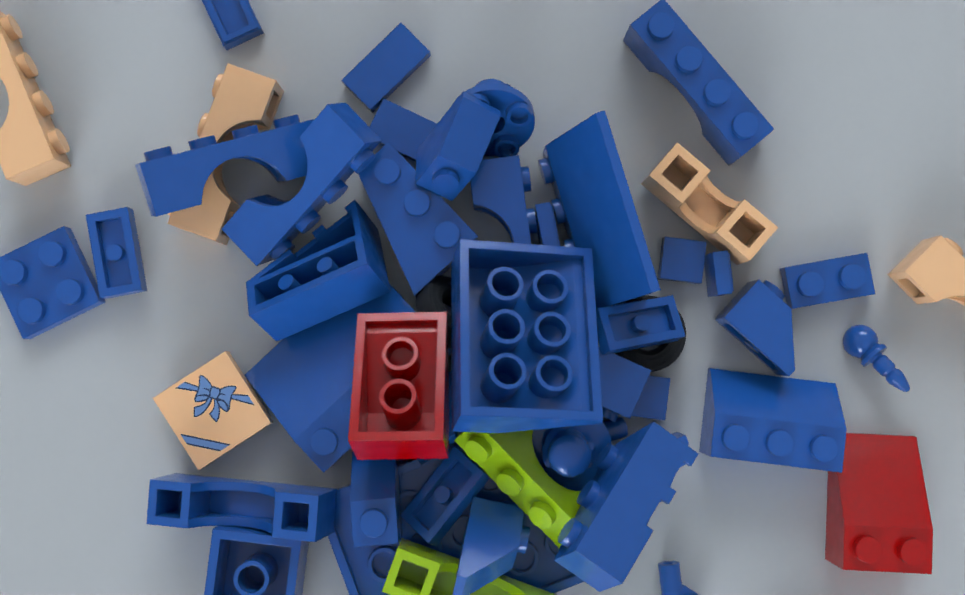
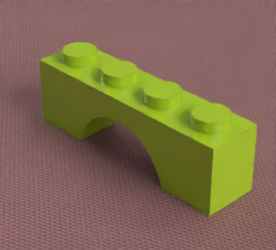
M533 430L506 433L461 432L454 441L472 461L482 468L497 484L499 489L525 512L531 522L539 527L560 548L561 544L558 542V536L565 524L575 517L580 507L577 503V498L581 491L570 490L559 485L543 470L534 452L532 443Z
M402 538L382 592L389 595H452L459 558ZM502 575L470 595L556 594Z

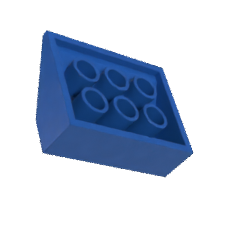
M605 110L597 112L545 145L543 159L538 160L544 184L551 183L556 199L550 200V204H553L557 225L564 223L568 239L563 240V246L592 248L596 309L620 304L661 290Z
M459 240L451 262L452 432L506 433L601 424L603 422L592 248Z
M390 283V293L284 338L245 374V377L294 442L323 473L330 469L351 449L348 442L357 313L416 312ZM448 348L449 357L451 355V348Z

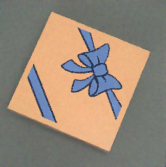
M224 351L153 397V400L198 470L205 468L274 422L229 351Z

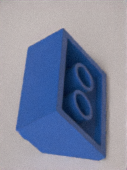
M708 368L699 452L710 457L842 473L847 428L836 383Z

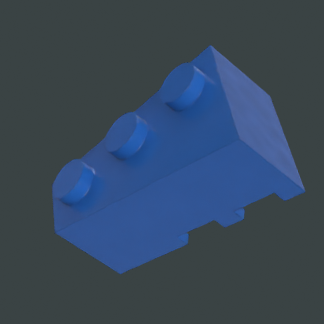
M388 142L375 154L376 157L371 164L358 173L410 288L414 296L417 297L418 293L430 281L438 276H442L451 268V262L459 240H478V235L440 195L415 184L416 170Z
M356 200L344 207L348 213L326 229L322 224L312 232L315 238L295 254L289 249L246 282L249 316L275 341H280L391 292L378 228Z
M654 421L615 445L607 444L595 461V466L598 467V470L593 480H590L578 495L577 503L580 507L575 517L565 524L558 536V542L561 546L554 561L599 592L623 584L654 531L647 526L650 517L660 500L665 504H670L676 493L674 489L669 487L680 467L684 465L692 466L699 453Z

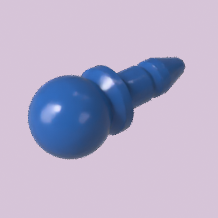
M855 325L845 332L842 340L843 347L849 355L861 358L863 367L872 363L873 368L881 376H885L886 381L890 385L903 392L910 390V385L900 369H896L895 364L886 355L882 354L887 347L884 344H878V337L873 329L865 325Z

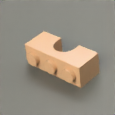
M677 142L641 184L719 251L728 250L730 260L736 265L750 261L778 227L745 199L742 201L733 200L717 189L707 176L711 170Z

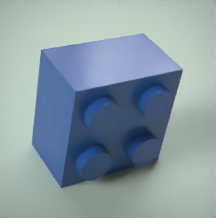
M217 526L213 528L204 595H302L309 541L272 538L271 533L250 527Z

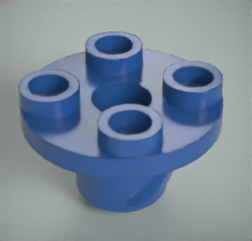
M497 79L482 80L465 92L498 109L501 116L484 156H515L518 154L519 148L528 141L533 133L535 126L533 106L522 92L511 87L509 84H505Z
M604 422L601 424L533 430L532 433L534 452L543 470L559 485L574 491L582 490L590 480H593L598 470V467L595 466V461L602 449L611 443L610 434Z

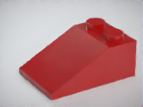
M447 312L357 313L348 442L357 460L448 459L449 371Z
M846 433L842 473L828 471L825 559L843 570L932 574L933 526L917 437Z

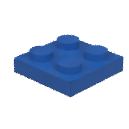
M60 227L0 257V292L23 339H32L106 302L105 299L99 296L98 284L69 227Z

